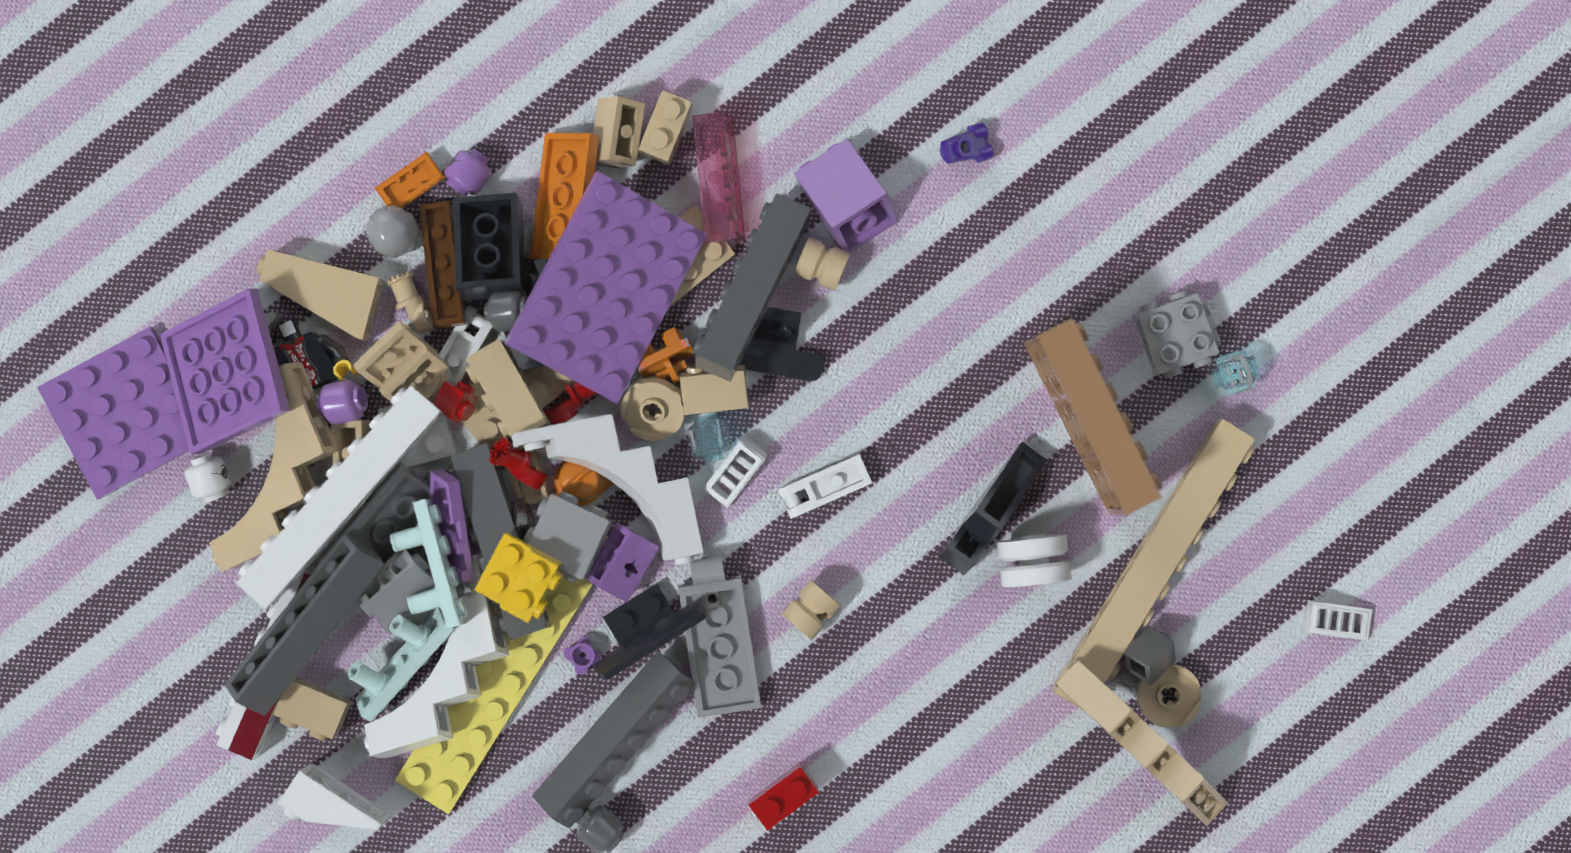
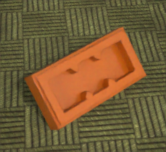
M426 151L376 186L375 190L387 206L393 205L404 209L446 178Z

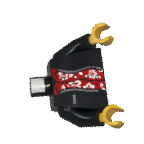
M295 320L278 326L284 341L283 344L274 347L278 367L286 363H302L313 390L338 379L343 381L348 371H351L355 376L358 375L355 367L350 363L344 347L327 335H318L316 332H308L302 335Z

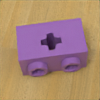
M616 522L601 547L587 580L598 588L628 602L632 593L636 591L646 569L653 562L659 546L639 533Z

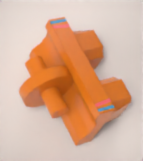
M673 327L661 335L666 344L665 348L655 352L651 343L647 347L637 366L643 378L656 375L660 379L671 377L674 384L680 382L677 373L686 369L687 365L684 360L695 354L692 353L693 348L687 337L683 338L677 328Z

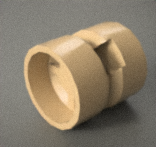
M809 236L794 275L806 280H812L816 277L818 278L819 285L835 291L851 253L837 247L826 250L825 243Z
M810 579L799 592L800 599L792 600L781 614L802 633L813 640L824 627L823 620L831 619L841 605Z

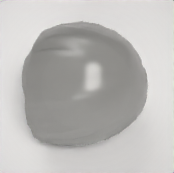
M391 205L378 208L370 215L369 222L366 225V234L369 243L376 252L385 257L397 258L407 254L416 245L419 225L411 212H406L401 207Z

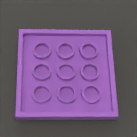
M248 288L160 334L190 454H201L290 412L258 289Z
M152 327L144 329L37 387L96 499L104 498L189 452L164 349Z

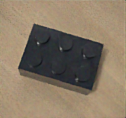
M517 192L453 197L456 290L462 301L489 299L493 292L520 289L526 293L523 205Z

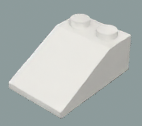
M313 763L297 773L278 802L284 808L283 813L295 821L302 819L305 822L378 830L392 816Z

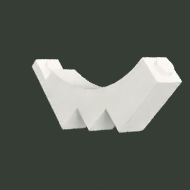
M612 414L521 431L511 435L514 447L524 446L525 451H531L546 446L549 459L564 460L582 465L596 471L620 487L636 503L648 520L659 543L664 561L674 559L675 565L693 561V555L704 553L688 477L658 483L650 446L620 452Z
M479 559L471 561L474 580L466 582L472 593L458 597L463 598L466 604L468 615L464 617L465 624L453 627L454 630L449 636L442 656L429 678L411 698L396 710L364 725L366 732L364 743L370 756L386 759L452 739L447 707L481 697L475 666L509 656L506 635L503 634L498 617L501 616L499 604L494 605L491 599L474 590L483 574Z

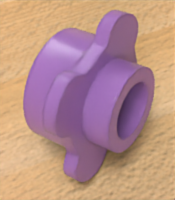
M582 636L578 639L577 644L565 649L564 657L575 666L576 673L585 674L589 666L602 659V653L594 649L589 637ZM581 652L586 654L585 658L580 657Z

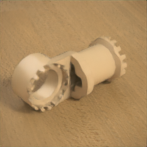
M407 271L401 273V277L395 275L386 280L387 286H391L397 300V311L407 310L408 318L411 320L410 323H414L413 329L417 328L415 331L418 334L434 329L430 304L424 301L423 296L418 295L412 280L413 272Z

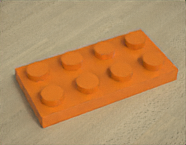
M545 133L529 259L539 260L546 258V261L549 260L595 173L599 135L591 133Z

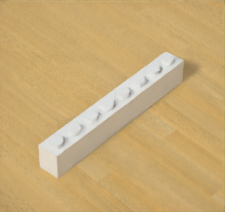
M410 386L406 390L403 387L395 394L390 401L393 406L386 414L380 412L369 424L372 430L364 439L359 436L349 446L347 451L350 455L343 463L337 461L325 474L328 480L320 488L316 485L308 492L303 499L306 502L304 507L299 512L296 510L292 511L282 522L285 528L277 537L271 535L262 544L260 550L263 553L254 562L250 559L240 569L238 575L241 578L235 584L264 609H271L444 414L417 389Z

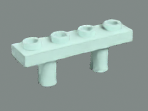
M432 499L413 502L418 521L417 526L390 534L391 544L395 552L423 545L435 586L434 589L408 596L409 610L413 615L440 608L447 629L465 624L464 617L468 615L463 598H458L455 586L459 585V579L455 567H450L447 555L450 554L448 539L445 535L441 536L438 523H442L440 509L437 504L433 505Z
M436 608L420 627L402 615H397L391 621L389 626L390 632L406 642L379 673L359 661L352 664L348 671L349 679L364 687L362 692L355 698L361 717L372 722L379 713H382L387 708L391 699L407 686L410 678L417 670L427 664L435 650L449 639L454 628L447 629L440 608Z

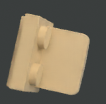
M398 321L353 364L356 371L374 384L389 401L401 388L404 387L407 390L412 386L432 403H434L435 397L444 381L447 380L446 370L449 368L432 346L420 338L413 328L408 324H403L401 321Z

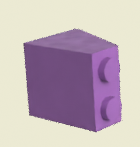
M848 139L830 146L824 154L813 161L804 163L799 170L794 172L800 188L839 248L844 251L853 252L898 222L887 193Z

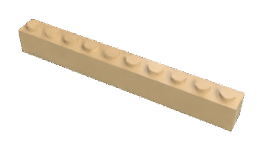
M1216 419L1062 672L1079 660L1104 684L1107 680L1111 682L1115 678L1121 667L1118 661L1124 651L1136 640L1134 635L1140 626L1145 627L1154 614L1151 608L1156 599L1162 600L1171 586L1168 580L1174 571L1178 573L1184 566L1188 558L1184 554L1190 544L1196 545L1202 537L1204 529L1201 526L1207 516L1212 518L1221 505L1218 499L1223 490L1229 491L1238 477L1235 471L1241 462L1245 464L1251 457L1255 449L1251 445L1255 438L1224 419ZM1061 672L1051 690L1082 709L1056 684L1060 680Z

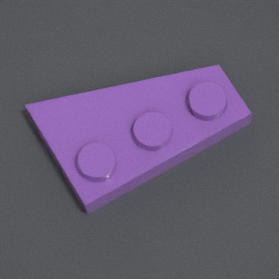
M443 469L431 471L430 499H432L433 505H438L441 512L442 523H438L441 536L445 535L449 542L450 554L447 555L450 567H455L458 579L462 583L473 581L474 575L459 480Z

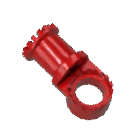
M577 382L571 385L566 383L563 386L569 396L564 398V400H560L559 403L556 402L557 406L552 405V410L548 408L545 414L552 425L566 423L578 413V409L583 407V402L597 393Z
M502 437V439H499V442L496 441V445H492L494 449L489 451L491 452L489 454L490 463L495 466L502 465L508 468L516 479L539 491L548 475L544 474V472L541 473L539 469L536 470L535 467L532 469L530 465L532 453L512 446L511 442L506 438Z

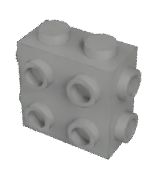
M1186 290L1169 296L1171 303L1159 306L1157 301L1139 307L1140 314L1133 316L1154 376L1162 373L1164 379L1183 373L1182 366L1193 363L1194 368H1198L1212 363L1211 356L1219 354L1218 347L1221 346L1219 335L1215 328H1210L1207 317L1210 316L1208 304L1204 298L1200 299L1198 293L1189 296Z
M561 491L560 496L551 494L549 499L543 498L536 515L540 516V519L535 528L532 526L529 528L523 541L562 562L563 565L560 572L563 573V578L576 583L578 578L581 580L587 579L613 521L606 518L607 511L592 504L589 509H586L577 504L579 498Z
M405 549L398 551L384 563L385 565L381 568L378 575L360 595L362 601L359 605L362 610L371 618L376 615L381 626L390 634V623L397 615H402L420 626L435 610L432 609L413 615L409 610L407 597L434 589L435 583L427 560L419 552L413 555L409 550Z

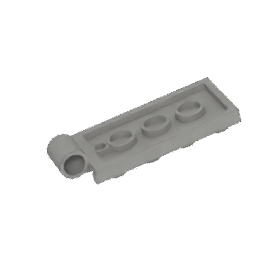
M722 555L695 559L690 562L693 585L685 586V584L678 585L681 609L701 597L708 613L703 621L685 631L692 680L696 683L693 688L698 718L761 708L742 577L739 575L733 579H725ZM710 594L716 595L717 601L715 603L708 601Z

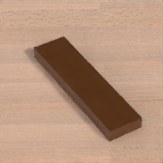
M448 200L420 204L419 212L433 328L436 330L466 325L464 301H462L456 290L452 203Z

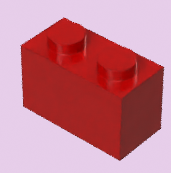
M799 762L749 799L748 806L768 831L817 795L819 787Z

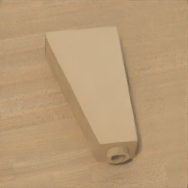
M268 249L266 255L260 257L257 273L260 274L259 280L355 338L364 341L369 340L384 280Z

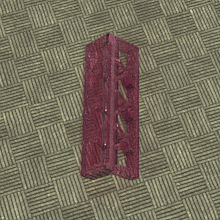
M723 111L693 115L703 227L706 233L705 243L746 242L733 116Z

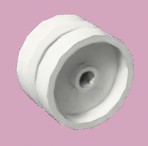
M1030 534L1016 536L1017 539L996 542L998 558L1003 561L1019 560V564L1006 566L1000 570L1002 587L1049 584L1072 579L1069 562L1065 560H1049V557L1063 555L1069 550L1067 534Z

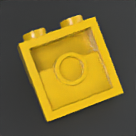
M506 532L503 534L474 590L500 604L501 609L529 623L534 618L540 619L548 605V602L544 599L549 589L554 591L560 583L563 573L559 571L563 563Z

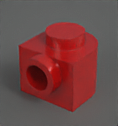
M444 381L433 404L444 413L443 416L457 424L468 420L472 416L478 397L473 395L476 390L462 381H458L457 385Z

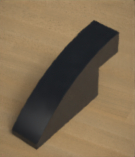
M1021 442L974 504L938 557L962 575H965L974 566L987 544L1003 529L1048 460L1024 442Z

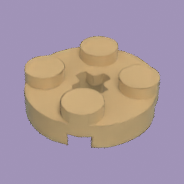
M660 378L637 379L626 391L622 400L621 416L623 421L626 420V423L631 427L630 431L635 436L648 441H660L673 432L676 433L685 417L681 389ZM657 404L661 411H657L655 416L650 415V409L645 408V405Z
M1172 664L1152 686L1140 679L1137 686L1136 701L1142 714L1155 725L1167 728L1182 726L1190 722L1200 709V685L1192 672L1180 665ZM1171 687H1174L1176 689L1174 692V696L1177 698L1174 703L1168 701L1164 704L1162 702V690L1164 688L1169 690Z

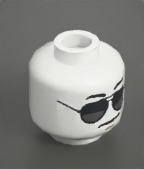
M203 453L190 459L192 465L185 469L184 475L195 498L203 499L204 502H210L228 494L227 489L231 486L232 480L221 457H210L209 453Z

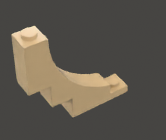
M286 363L279 367L284 390L288 397L287 401L290 412L275 418L273 458L261 492L248 512L235 526L222 536L209 542L213 561L219 566L221 572L238 569L244 566L250 559L253 561L257 560L263 553L260 550L262 544L271 535L277 537L285 528L282 522L289 515L287 510L304 503L303 499L315 487L307 466L338 452L326 419L317 410V398L302 363Z
M1079 660L1062 672L1060 680L1056 684L1206 826L1228 804L1197 770L1183 759L1160 735Z

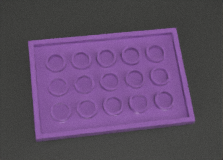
M596 171L504 344L618 404L701 248L707 233L603 173Z

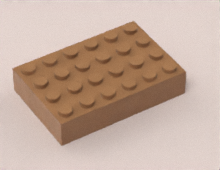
M1072 318L1023 344L1107 513L1127 516L1161 499L1162 496L1159 490L1163 489L1155 471L1149 472L1144 462L1148 459L1144 447L1139 441L1135 443L1129 432L1133 429L1129 417L1125 412L1120 413L1114 402L1118 400L1114 387L1110 382L1105 383L1100 374L1103 366L1095 352L1090 354L1085 344V341L1089 339L1084 327L1080 322L1075 324Z

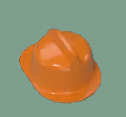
M564 460L555 470L553 478L554 490L557 495L560 496L561 491L579 498L577 504L580 506L592 503L614 484L596 471Z

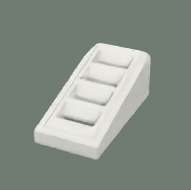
M742 436L705 484L703 490L728 508L764 462L768 454L748 438ZM743 450L745 453L751 456L755 460V462L752 463L750 460H748L746 457L740 454L739 451ZM734 459L748 470L746 474L734 466L731 461ZM725 469L739 479L740 482L736 484L723 474ZM719 480L732 490L730 495L717 486L715 482Z
M1308 600L1304 632L1368 641L1372 609ZM1321 609H1326L1324 628L1319 627ZM1333 610L1338 611L1336 628L1330 629ZM1348 612L1350 613L1347 631H1342L1344 613ZM1356 614H1362L1360 633L1354 632Z

